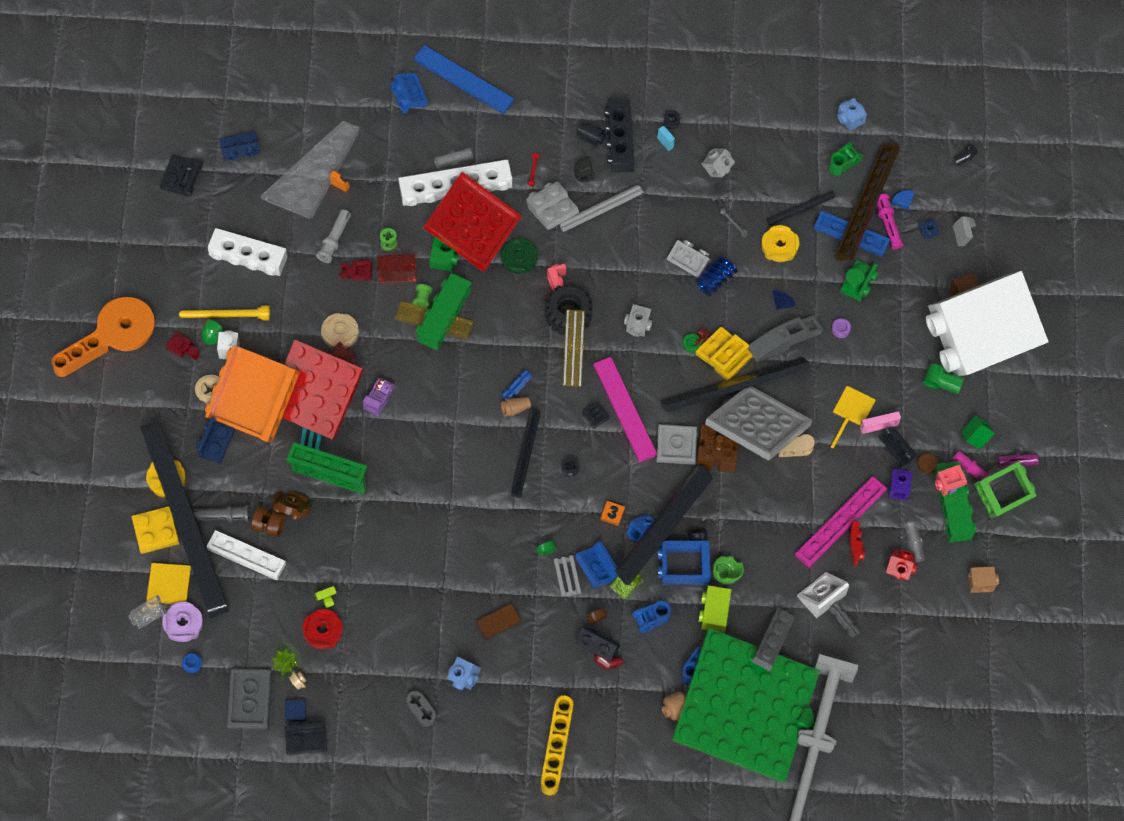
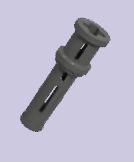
M229 505L227 508L192 509L196 521L227 520L229 523L237 520L250 521L249 505H245V507Z

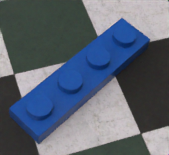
M821 211L814 229L841 240L849 222ZM866 229L859 248L883 257L890 239Z

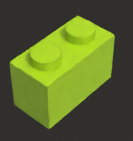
M708 586L707 592H703L701 604H705L704 611L700 610L698 621L702 622L701 629L708 630L710 628L725 633L731 589Z

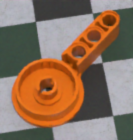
M121 297L110 301L100 311L97 318V328L93 333L53 356L52 366L54 373L59 377H65L108 352V346L120 351H132L142 347L154 331L155 320L152 310L143 301L132 297ZM125 325L130 326L129 328H123ZM93 344L98 345L97 347H90ZM76 354H82L79 357H74Z

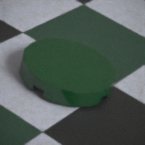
M514 238L503 246L501 261L510 272L524 274L536 266L538 250L530 240Z

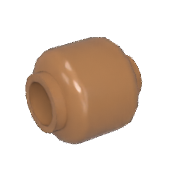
M677 691L664 698L661 709L666 718L669 717L673 721L678 720L686 693Z

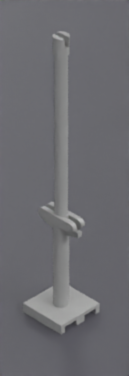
M819 654L815 669L820 670L819 674L828 677L814 729L799 730L798 744L809 747L790 821L801 820L819 750L831 753L836 745V740L826 735L825 731L839 679L853 683L858 669L856 664Z

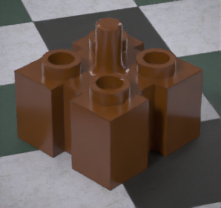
M702 425L696 467L703 464L707 470L711 471L712 466L719 467V472L734 474L738 443L715 431L713 428Z

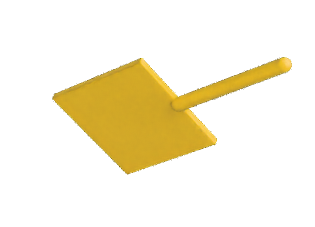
M846 386L833 410V413L845 418L832 442L831 448L835 447L849 420L861 426L862 420L867 418L876 399Z

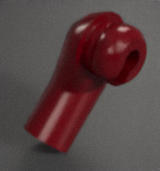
M594 654V661L603 669L607 670L623 665L621 656L614 657L609 662Z

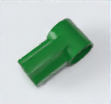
M930 364L923 383L929 388H942L959 394L964 378L946 372L938 364Z

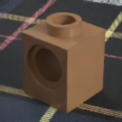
M972 567L968 573L970 593L994 592L996 585H999L998 573H995L994 567Z

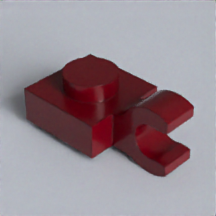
M178 332L173 335L165 346L166 350L180 358L186 354L190 358L197 360L200 356V353H198L199 349L192 346V340Z

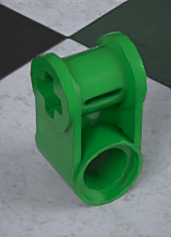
M849 142L831 156L828 171L832 175L839 176L857 165L862 160L863 154L858 153L853 148V144Z

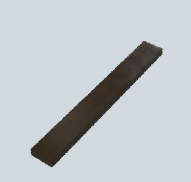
M898 143L881 145L834 256L837 261L854 260L900 150Z

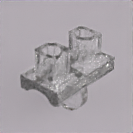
M158 595L130 611L129 619L132 625H137L138 629H141L167 614V611L162 606Z

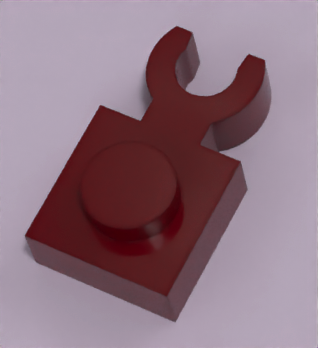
M371 260L353 261V266L348 264L340 265L341 270H347L345 273H339L340 278L343 280L352 277L353 281L372 280L373 263Z

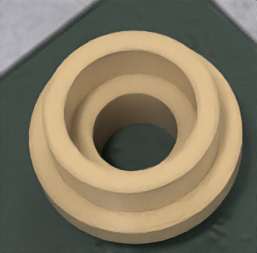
M293 671L289 677L290 681L298 690L302 687L305 688V682L307 681L305 676L300 671L298 673Z

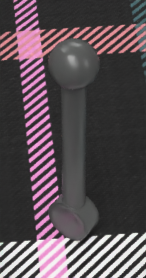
M721 208L720 214L725 215L740 231L741 237H747L748 231L742 229L727 213L725 208Z

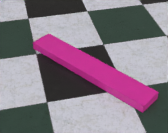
M609 357L594 363L593 367L638 462L641 463L656 457V450L612 358Z
M872 476L795 553V556L810 568L851 527L852 522L857 521L887 491V488Z

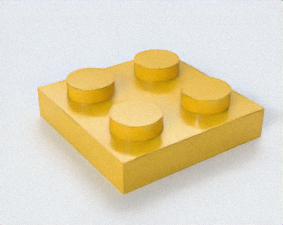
M169 507L132 516L141 554L179 544Z

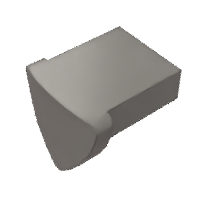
M961 217L953 225L958 246H965L973 238L971 228L976 226L973 218Z

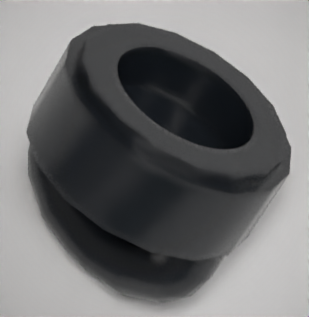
M703 527L693 528L687 533L689 541H708L707 530Z

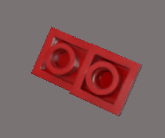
M857 521L852 522L849 534V552L853 566H857L859 560L863 561L866 551L862 549L864 542L860 541L862 530L859 527L861 522Z

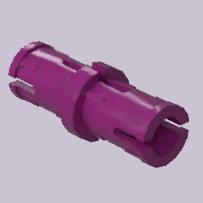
M1015 453V455L998 456V466L1002 468L1018 461L1023 466H1038V454L1020 455V453Z

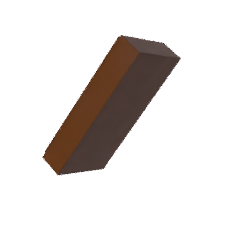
M511 603L478 620L477 625L487 640L520 623L521 619Z

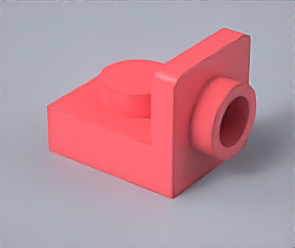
M555 264L547 269V279L551 289L556 291L558 286L563 287L564 282L561 276L566 275L565 264Z
M960 465L938 472L935 480V486L938 491H941L943 496L947 495L948 491L967 484Z

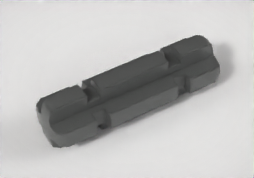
M835 603L830 607V612L834 616L836 615L838 622L845 630H848L847 633L852 638L856 637L860 633V629L857 625L853 624V620L845 610L842 611L841 605Z

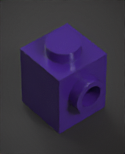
M902 468L893 469L888 498L908 501L911 491L912 472Z

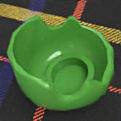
M721 556L714 561L712 572L718 582L731 585L742 577L744 567L743 563L735 561L733 556Z

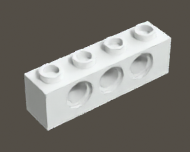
M215 228L208 245L209 256L216 260H226L233 265L240 264L250 270L264 271L271 276H280L287 260L286 248ZM228 247H233L231 250H226ZM246 252H250V253H251V254H249V255H243V254L246 253Z

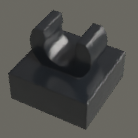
M599 402L582 413L593 429L609 420V415Z

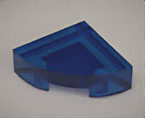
M779 290L772 292L776 310L795 307V302L791 296L789 297Z

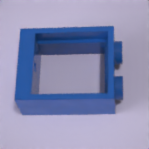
M664 541L661 548H658V559H661V566H658V578H662V585H709V541ZM667 552H700L701 575H667Z

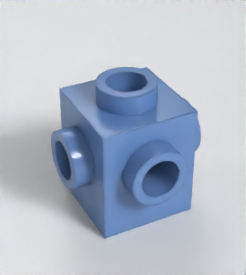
M855 98L842 102L837 114L839 122L844 124L849 131L864 124L867 116L863 105L858 103Z
M457 657L455 663L449 668L447 679L453 681L452 686L463 690L464 687L471 690L472 686L477 683L481 668Z

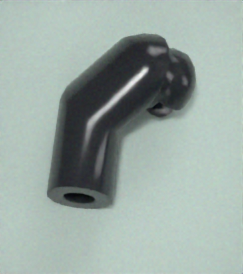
M974 144L967 145L965 148L966 152L954 157L958 166L977 155L978 150Z

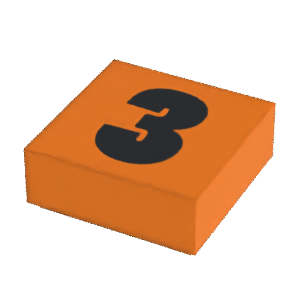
M607 501L600 520L619 526L625 506Z

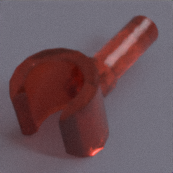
M705 327L697 332L699 338L695 341V344L699 345L702 341L705 342L706 338L711 335Z

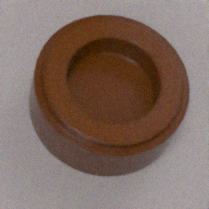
M923 454L919 458L917 465L922 473L931 474L935 471L938 462L932 454Z
M600 609L587 616L589 624H596L607 618V613L605 609Z

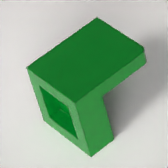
M977 415L961 431L966 442L978 449H982L995 434L991 425Z

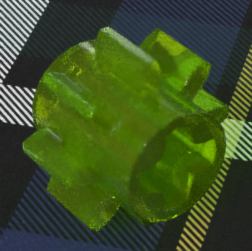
M287 649L284 652L276 651L277 657L272 658V662L276 664L274 670H280L282 675L288 671L292 673V667L297 666V661L293 660L295 653L289 654Z

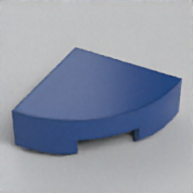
M906 190L899 192L894 196L891 204L909 210L915 191Z

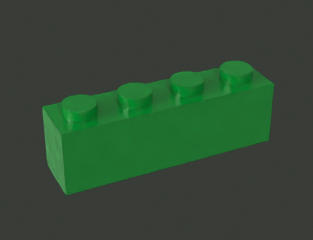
M452 273L448 279H444L440 294L437 293L435 295L432 308L427 309L423 324L420 323L416 329L417 342L438 351L471 292V281Z
M960 461L937 464L935 476L937 477L938 472L960 465L961 467ZM961 468L966 478L965 469ZM961 486L950 495L947 493L945 496L942 495L941 491H938L948 542L972 540L977 529L975 521L972 522L971 518L973 508L972 504L968 503V486Z

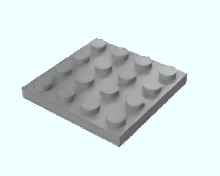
M748 387L740 391L706 418L705 424L761 457L770 460L811 426L812 420L758 389Z

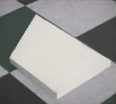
M825 572L797 594V597L818 618L847 594L849 584Z

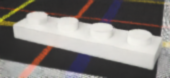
M216 530L206 546L207 550L275 580H278L286 565V561Z

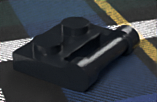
M171 155L160 184V190L188 197L192 196V188L199 170L203 167V162ZM192 168L186 185L182 187L187 169Z

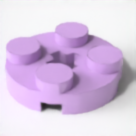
M178 602L173 604L164 613L162 624L164 631L171 640L187 642L199 636L203 627V618L199 609L194 607L193 604ZM181 618H185L188 621L185 626H181L177 622L181 621Z

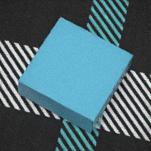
M662 126L658 129L657 138L669 151L674 148L675 138L665 126Z

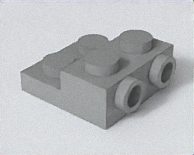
M558 182L546 184L543 190L530 193L526 199L528 209L547 230L579 213L578 207L570 200L567 191Z

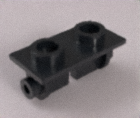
M894 427L886 428L885 433L879 437L902 467L918 457Z

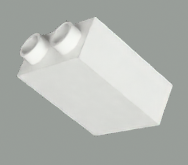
M1022 271L1006 274L928 306L931 313L926 316L928 329L934 337L940 336L945 349L939 353L941 363L947 372L953 371L957 376L969 375L1048 343Z

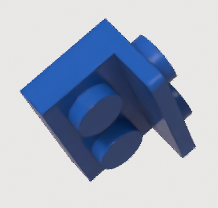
M404 73L396 75L391 83V89L402 113H407L413 107H426L429 102L417 74Z

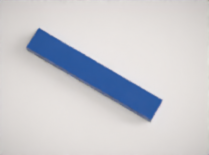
M425 45L414 57V61L503 115L514 103V98Z

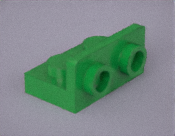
M856 260L852 268L860 269L864 273V282L860 287L852 288L845 281L840 293L861 302L863 296L867 297L870 292L871 286L869 285L871 281L875 282L879 274L876 271L878 264L874 263L872 267Z

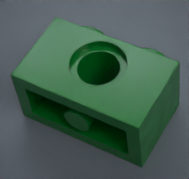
M434 236L430 255V268L452 272L453 265H457L458 254ZM448 248V249H450V250H449V251H443L442 249Z

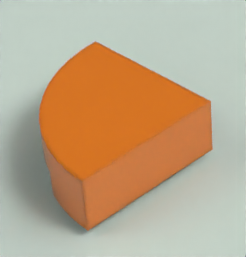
M332 171L330 174L331 185L347 192L350 188L347 181L344 182L338 172Z

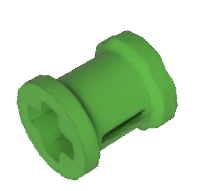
M385 228L380 233L381 247L385 251H392L397 247V235L391 228Z
M418 284L413 305L417 308L426 309L430 304L428 300L429 295L432 293V287Z

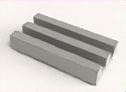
M573 555L568 558H555L554 565L561 597L581 594ZM569 562L576 590H572V585L567 567V563ZM559 564H563L568 587L567 592L564 590Z

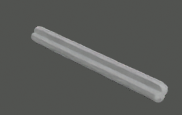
M636 185L560 223L559 226L565 232L641 195L643 191L640 185Z

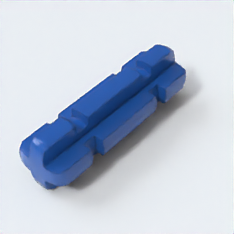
M523 370L520 373V377H517L509 385V389L502 393V398L504 400L506 398H514L513 396L526 385L525 382L527 383L532 378L531 373Z

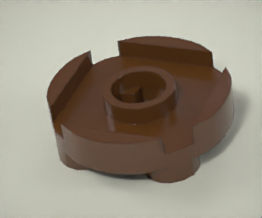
M278 491L274 494L272 509L275 512L288 514L296 520H300L302 516L308 515L312 507V502L309 504L306 496L293 491H288V494H282V491Z

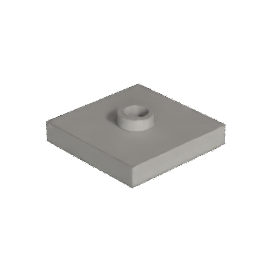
M659 424L657 462L695 465L697 427Z

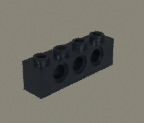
M608 99V107H604L605 118H608V123H605L606 134H609L610 138L606 140L607 150H610L611 155H608V166H611L612 173L634 172L635 162L630 99Z

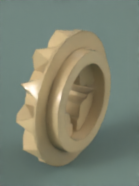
M206 375L197 381L195 393L200 401L206 404L211 402L213 394L212 392L207 393L206 386L209 388L214 387L215 384H218L220 377Z

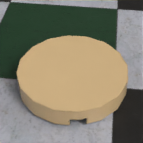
M332 314L323 321L321 328L322 339L331 348L337 350L346 349L357 341L359 336L358 324L348 314Z

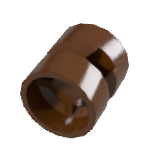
M258 506L253 516L251 529L261 533L266 531L268 535L279 537L284 527L286 514L275 511L271 512L269 508Z

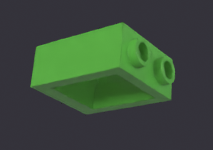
M1019 461L973 483L990 518L997 517L1036 497L1035 487L1028 480L1026 469ZM1013 470L1025 496L1001 508L988 482Z

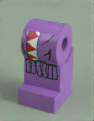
M380 377L370 394L363 400V409L379 417L393 392L394 384Z

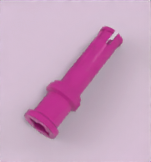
M881 194L877 202L878 216L883 219L892 249L901 248L903 242L893 217L894 209L890 206V197L888 194Z

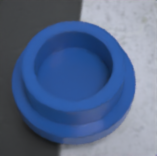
M188 654L182 660V667L188 673H196L202 667V660L197 654Z

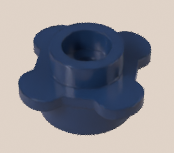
M932 219L929 222H921L919 224L923 238L930 239L940 234L935 220Z

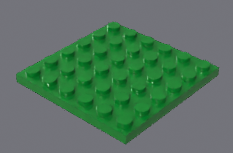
M709 628L706 632L671 741L785 783L798 743L799 730H802L798 720L805 707L809 708L820 670L778 655L773 667L768 671L752 662L759 647Z

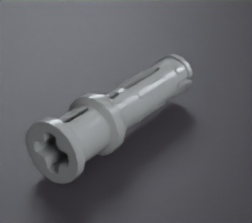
M340 210L328 237L323 239V245L320 251L316 253V257L320 261L325 263L332 261V255L339 246V238L351 217L348 211Z

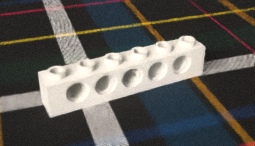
M508 160L401 177L399 178V189L403 206H414L418 203H432L443 199L461 172L471 179L477 180V183L489 192L507 190L512 188Z

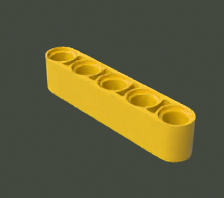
M560 696L555 702L541 778V790L548 796L556 794L560 785L573 713V701L568 696ZM566 704L569 706V709L563 711L559 706ZM558 723H563L566 727L562 730H559L555 727V725ZM559 742L562 744V747L555 749L552 747V744ZM551 761H555L559 766L551 768L548 764ZM551 780L555 782V786L547 787L545 782Z

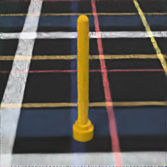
M262 305L257 309L182 310L179 312V316L181 318L258 317L262 321L270 320V306Z

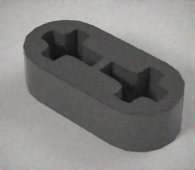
M418 691L410 692L406 698L409 710L422 726H432L436 721L435 710L423 694ZM413 697L415 699L419 698V705L421 707H418L415 703L411 704ZM423 710L427 715L431 713V720L427 718L423 720Z

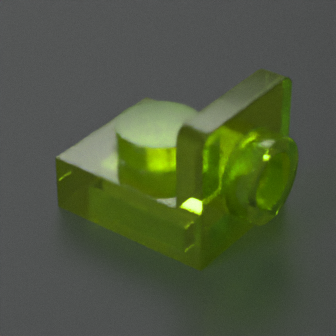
M639 573L630 585H625L618 576L610 588L626 600L635 588L644 581L640 579L641 574Z

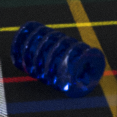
M719 257L717 262L712 263V266L708 267L701 276L697 277L696 283L704 294L711 297L710 291L716 293V287L721 288V282L727 283V278L731 279L733 277L732 273L736 274L738 270L729 259Z

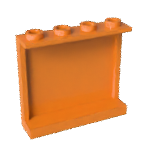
M233 345L227 352L225 366L219 372L220 379L212 390L213 397L205 408V417H215L218 422L258 437L263 441L273 443L300 371Z

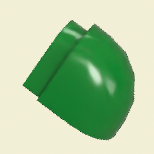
M211 319L206 321L201 331V337L205 344L214 345L218 342L219 332H224L221 325Z

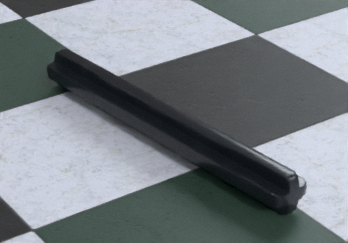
M530 410L511 491V496L514 498H521L540 419L541 412L539 410Z

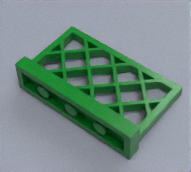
M293 442L286 459L288 463H291L293 472L365 495L367 491L365 479L366 465Z

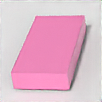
M898 411L864 419L860 426L861 432L865 434L898 426L901 419L900 413Z

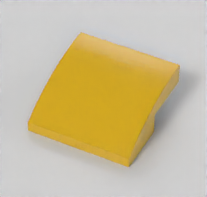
M720 327L696 350V355L709 365L724 372L749 348V345L736 334L732 336L724 328Z

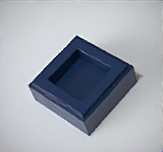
M285 700V722H306V700Z

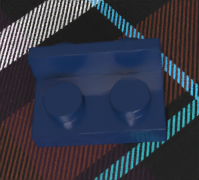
M255 131L219 138L224 161H233L237 158L252 157L260 154Z
M211 417L210 421H207L204 426V435L202 439L199 438L196 449L199 457L221 464L234 435L235 428L219 423L215 417Z

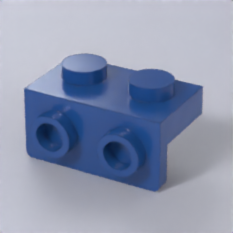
M601 541L597 542L593 548L578 552L575 556L594 589L612 583L618 576L615 572L617 565Z

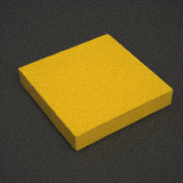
M152 563L147 602L163 604L187 602L191 566Z

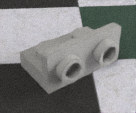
M685 239L683 242L677 240L667 260L700 278L707 264L712 261L708 257L709 253L702 249H699V251L693 249L694 244Z

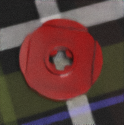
M319 609L315 613L309 614L304 620L303 634L305 640L314 648H334L342 637V623L333 611ZM322 625H326L328 631L320 633L317 629L321 628Z

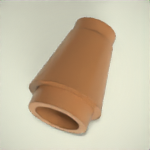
M528 397L506 398L505 401L501 402L504 416L509 417L531 407Z

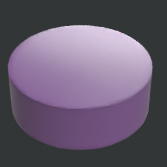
M839 318L833 322L831 330L834 336L845 338L850 333L851 325L846 319Z

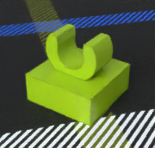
M334 586L314 593L317 601L323 599L326 608L334 605L331 595L336 594Z

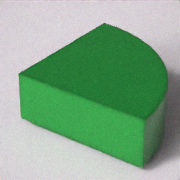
M805 707L798 720V724L809 729L814 725L815 720L812 709Z

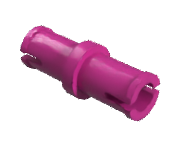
M960 450L952 459L955 462L960 461L961 467L965 469V472L967 474L970 473L978 480L990 475L978 466L975 460L972 461Z

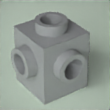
M714 148L708 153V156L701 164L711 177L722 178L730 171L735 161L728 150Z
M633 304L631 313H627L625 317L626 332L636 337H645L646 330L650 331L653 320H650L651 309Z

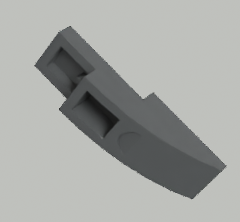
M814 316L802 320L798 317L762 335L749 345L748 350L756 362L788 351L791 345L822 334L823 329Z

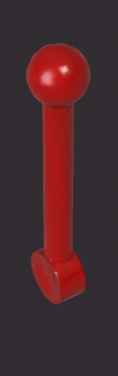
M533 153L532 155L533 165L531 177L528 181L530 187L535 185L534 175L536 163L539 160L538 153Z

